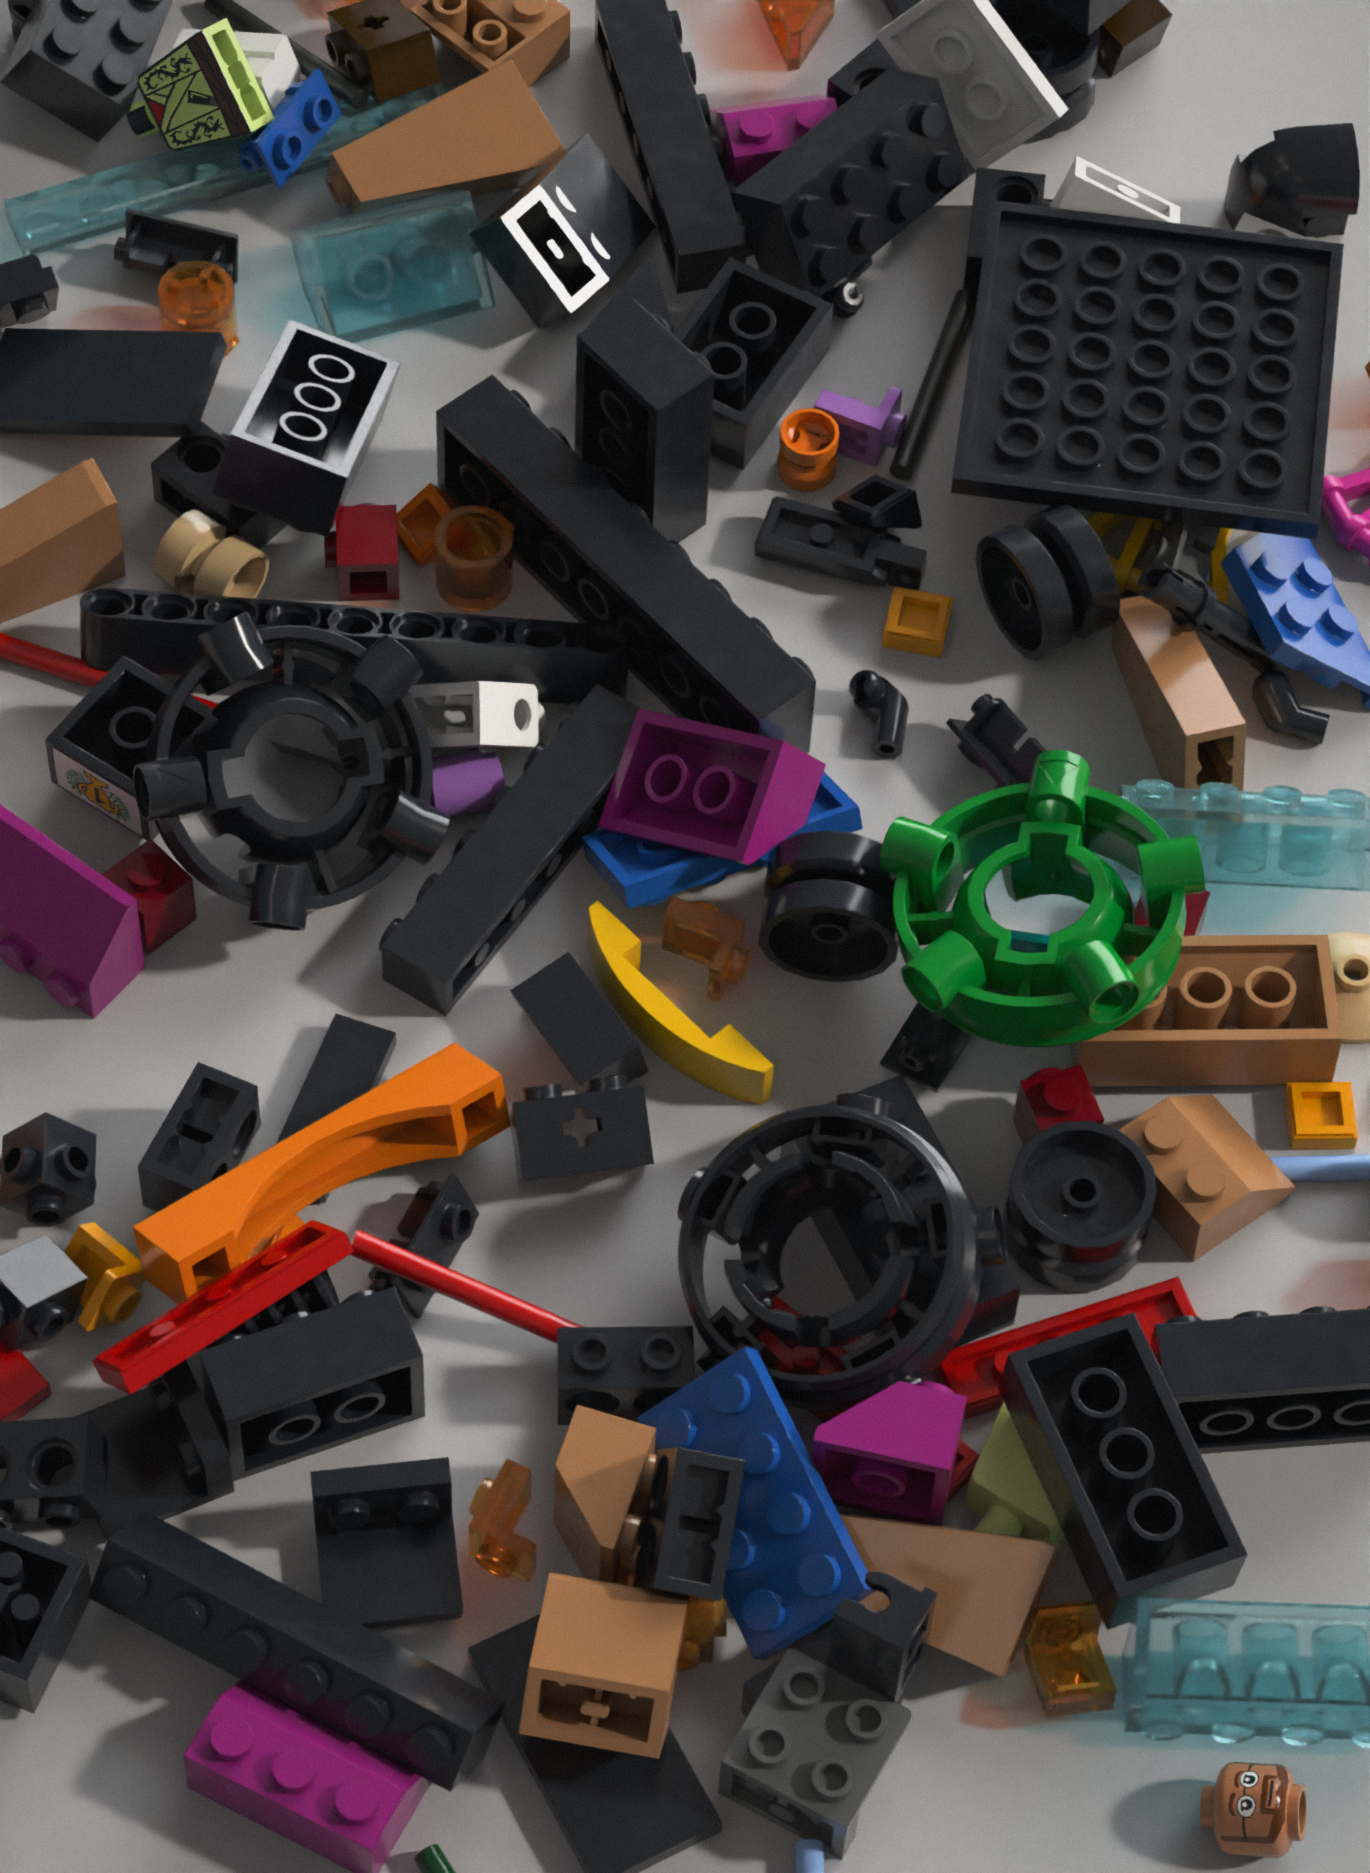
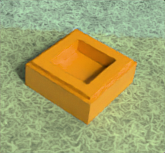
M894 586L883 632L882 647L942 658L954 597Z
M1287 1082L1284 1091L1290 1150L1355 1149L1358 1135L1351 1082Z

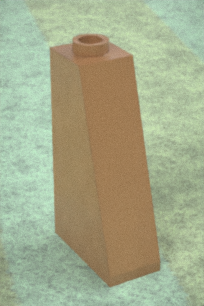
M511 59L331 153L327 169L329 175L325 176V182L338 206L344 207L347 205L354 218L358 220L523 187L560 156L565 149Z
M93 458L75 465L0 509V624L126 576L118 502Z
M1141 595L1120 599L1119 617L1112 625V650L1182 831L1242 819L1246 722L1194 630H1185L1172 620L1169 611Z
M839 1513L868 1572H883L921 1592L926 1586L938 1593L928 1645L997 1676L1002 1677L1009 1674L1063 1545L1046 1539ZM875 1591L859 1601L872 1611H882L890 1604L888 1597L880 1591Z

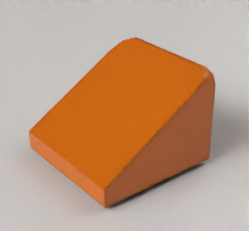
M431 482L397 512L398 539L421 567L471 543L479 536V533L455 501Z

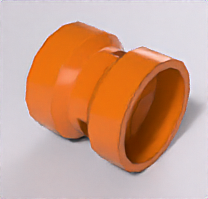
M806 408L790 413L782 421L779 431L780 450L777 457L778 476L783 483L790 488L802 492L818 491L827 487L834 479L837 466L836 451L839 445L840 434L838 424L832 416L822 410Z

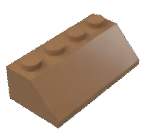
M1328 934L1183 936L1177 965L1166 986L1143 1011L1110 1032L1093 1039L1071 1044L1072 1065H1082L1090 1086L1286 1085L1287 1082H1332L1342 1043V1032Z

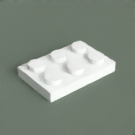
M921 0L875 35L902 71L938 79L960 150L975 170H977V167L987 168L1058 120L1068 110L1067 106L988 0Z

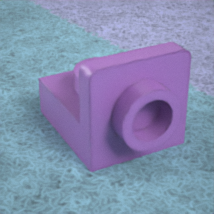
M892 386L889 388L878 409L866 405L856 398L844 397L825 389L822 390L814 404V409L822 410L829 414L838 424L840 435L836 453L873 467L877 466L887 446L894 449L897 447L907 422V415L900 413L902 390Z

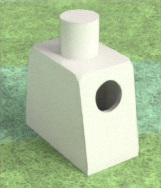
M470 681L413 685L408 690L424 720L431 750H472L476 748L488 750L535 747L539 741V734L545 726V710L541 703L538 702V690L534 684ZM448 706H460L465 715L464 726H445L444 712Z

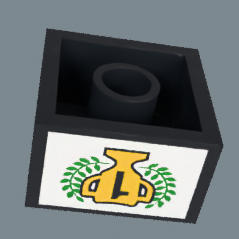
M123 655L45 739L52 783L148 841L150 838L154 840L159 831L154 820L145 821L140 815L134 794L133 771L136 764L145 762L147 743L152 725L173 685ZM190 695L175 720L170 740L169 758L188 756L194 736L201 732H208L219 721L212 715V708Z

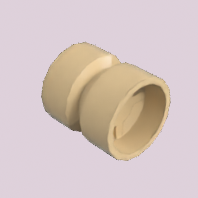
M193 509L182 514L165 532L153 559V572L157 578L181 593L256 598L264 585L269 571V557L266 552L240 536L232 535L225 538V526L203 512Z

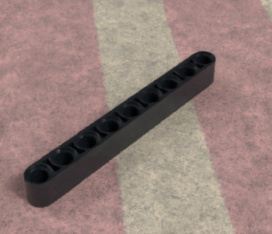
M120 588L91 590L80 599L81 659L85 664L103 670H110L124 655L152 673L182 675L196 660L204 655L196 639L197 636L247 611L257 630L286 625L308 626L342 635L359 643L366 649H369L381 635H387L409 650L421 665L423 675L414 685L470 681L534 684L538 690V702L571 704L575 700L582 702L596 684L622 698H625L627 694L630 638L622 629L610 625ZM270 654V656H271V658H272V660H273V662H274L273 654ZM292 656V661L294 662V683L329 686L327 682L335 674L334 672L315 662ZM274 663L242 680L274 682V674L272 672Z

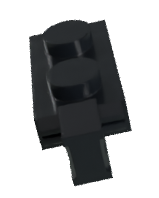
M776 496L771 501L756 538L754 556L868 586L872 584L874 587H885L887 583L893 587L918 591L926 571L927 551L901 544L900 538L888 533V527H874L843 513Z

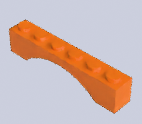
M454 1042L132 1226L145 1279L176 1304H179L260 1253L269 1239L287 1221L321 1196L355 1179L390 1167L428 1159L459 1157L511 1126L502 1074Z

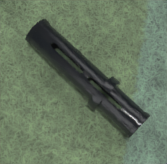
M1163 561L1153 562L1144 569L1138 581V586L1142 588L1139 590V594L1169 611L1172 620L1185 630L1200 631L1209 637L1210 640L1249 663L1260 673L1271 669H1281L1283 664L1269 657L1250 619L1218 600L1215 591L1202 581L1192 582L1184 578Z

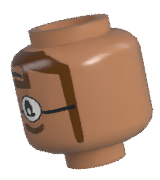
M1230 1762L1220 1770L1215 1786H1203L1200 1802L1202 1828L1214 1830L1215 1841L1225 1854L1267 1858L1282 1857L1289 1851L1293 1841H1302L1305 1835L1307 1820L1305 1785L1295 1783L1291 1772L1280 1764Z

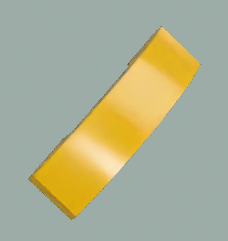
M598 900L588 907L587 942L596 975L613 1007L638 1038L679 1072L712 1090L758 1105H763L771 1098L774 1065L730 1024L709 1038L640 973L641 940Z

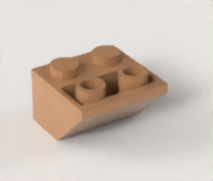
M422 0L409 9L431 30L432 35L483 74L512 59L527 86L531 87L570 58L571 11L557 0Z
M577 1405L555 1464L554 1524L584 1578L631 1586L636 1574L640 1546H637L642 1526L645 1523L656 1461V1428Z
M550 1572L528 1668L519 1734L659 1759L669 1727L689 1597Z

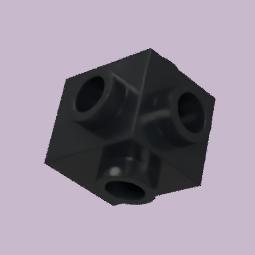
M47 1112L3 1135L2 1157L0 1159V1206L25 1216L33 1224L49 1227L61 1224L67 1218L92 1206L96 1190L97 1135Z

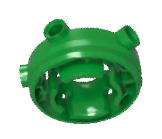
M1060 749L1048 750L1039 754L1034 760L1030 783L1005 786L972 797L941 815L931 825L900 816L890 825L882 843L880 852L881 868L886 872L897 875L893 893V912L900 951L905 961V965L901 968V975L906 987L913 997L926 1009L938 1013L957 1028L991 1042L1024 1048L1059 1047L1093 1039L1110 1032L1132 1019L1158 996L1166 986L1177 965L1186 926L1187 910L1185 895L1206 891L1202 859L1196 835L1169 838L1160 825L1136 805L1113 793L1088 786L1090 767L1081 756L1071 751ZM1096 854L1124 865L1139 876L1140 893L1148 926L1137 925L1136 910L1125 884L1112 866ZM1002 869L1007 893L1015 902L1037 897L1038 895L1058 894L1074 897L1090 906L1084 915L1071 926L1058 932L1050 933L1047 952L1025 953L1011 950V931L1003 928L991 918L985 890L994 875ZM972 870L971 873L964 880L963 875ZM956 895L952 911L945 912ZM920 945H928L923 950L920 948Z

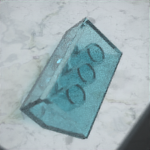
M1160 779L1140 780L1136 783V786L1120 785L1118 796L1146 812L1160 825L1169 838L1196 835L1205 883L1370 891V798L1360 791L1333 789L1327 795L1302 794L1299 789L1294 787L1274 785L1266 787L1264 792L1238 791L1237 787L1222 782L1204 783L1200 786V789L1175 788L1172 783ZM1115 861L1117 874L1121 879L1139 880V876L1135 872Z
M1137 1598L1122 1652L1124 1732H1142L1144 1737L1157 1741L1178 1739L1184 1734L1212 1735L1215 1740L1224 1743L1246 1742L1254 1736L1282 1737L1284 1742L1299 1746L1317 1744L1324 1739L1352 1740L1357 1746L1370 1748V1606Z

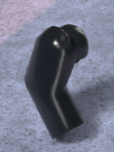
M871 256L822 295L823 300L833 304L834 316L850 318L862 307L865 298L864 291L858 294L855 281L871 267Z
M1271 669L1259 675L1252 685V698L1267 728L1277 733L1322 745L1330 715L1300 707L1290 685L1289 678L1283 672Z
M859 671L850 680L849 692L854 698V703L858 709L875 724L872 750L881 757H897L902 753L909 711L908 702L898 689L875 671Z

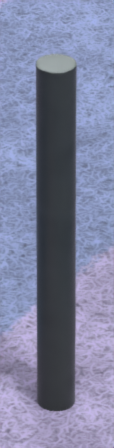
M205 0L204 7L207 11L221 20L227 18L230 26L239 32L283 34L233 0ZM288 37L300 66V73L309 77L315 68L320 69L333 95L354 109H361L365 106L369 99V91L366 88L358 85L354 80Z
M960 289L955 293L889 471L891 475L899 480H909L912 478L977 304V296L970 290Z

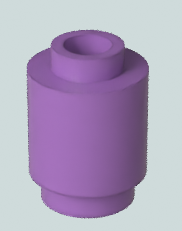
M476 748L433 757V785L429 805L450 815V818L489 810L494 797L505 786L504 774L497 754L495 752L482 754Z

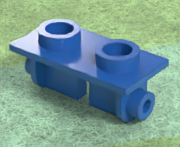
M317 68L305 81H301L299 84H291L287 88L286 96L272 111L274 119L270 121V124L258 128L252 137L244 140L239 147L240 155L238 162L240 166L250 173H256L258 170L268 171L276 188L281 189L342 115L321 70Z

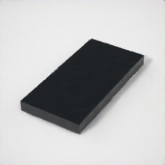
M5 328L0 340V433L194 438L227 349L226 341L221 332Z
M540 1614L468 1648V1658L486 1692L506 1702L500 1717L585 1873H639L722 1832L723 1822L669 1727L659 1759L519 1734L528 1668Z

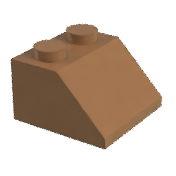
M1213 1094L1167 1097L1119 1129L1140 1145L1154 1168L1157 1196L1152 1216L1193 1262L1295 1192L1296 1187Z

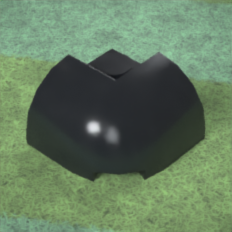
M1353 123L1297 126L1273 131L1274 141L1255 149L1248 156L1237 155L1230 170L1223 207L1232 230L1236 228L1243 214L1247 213L1302 236L1321 238L1329 235L1344 234L1348 215L1357 214L1360 169Z

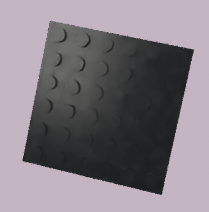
M991 200L951 493L1049 506L1059 503L1070 505L1072 508L1316 540L1321 516L1344 244Z

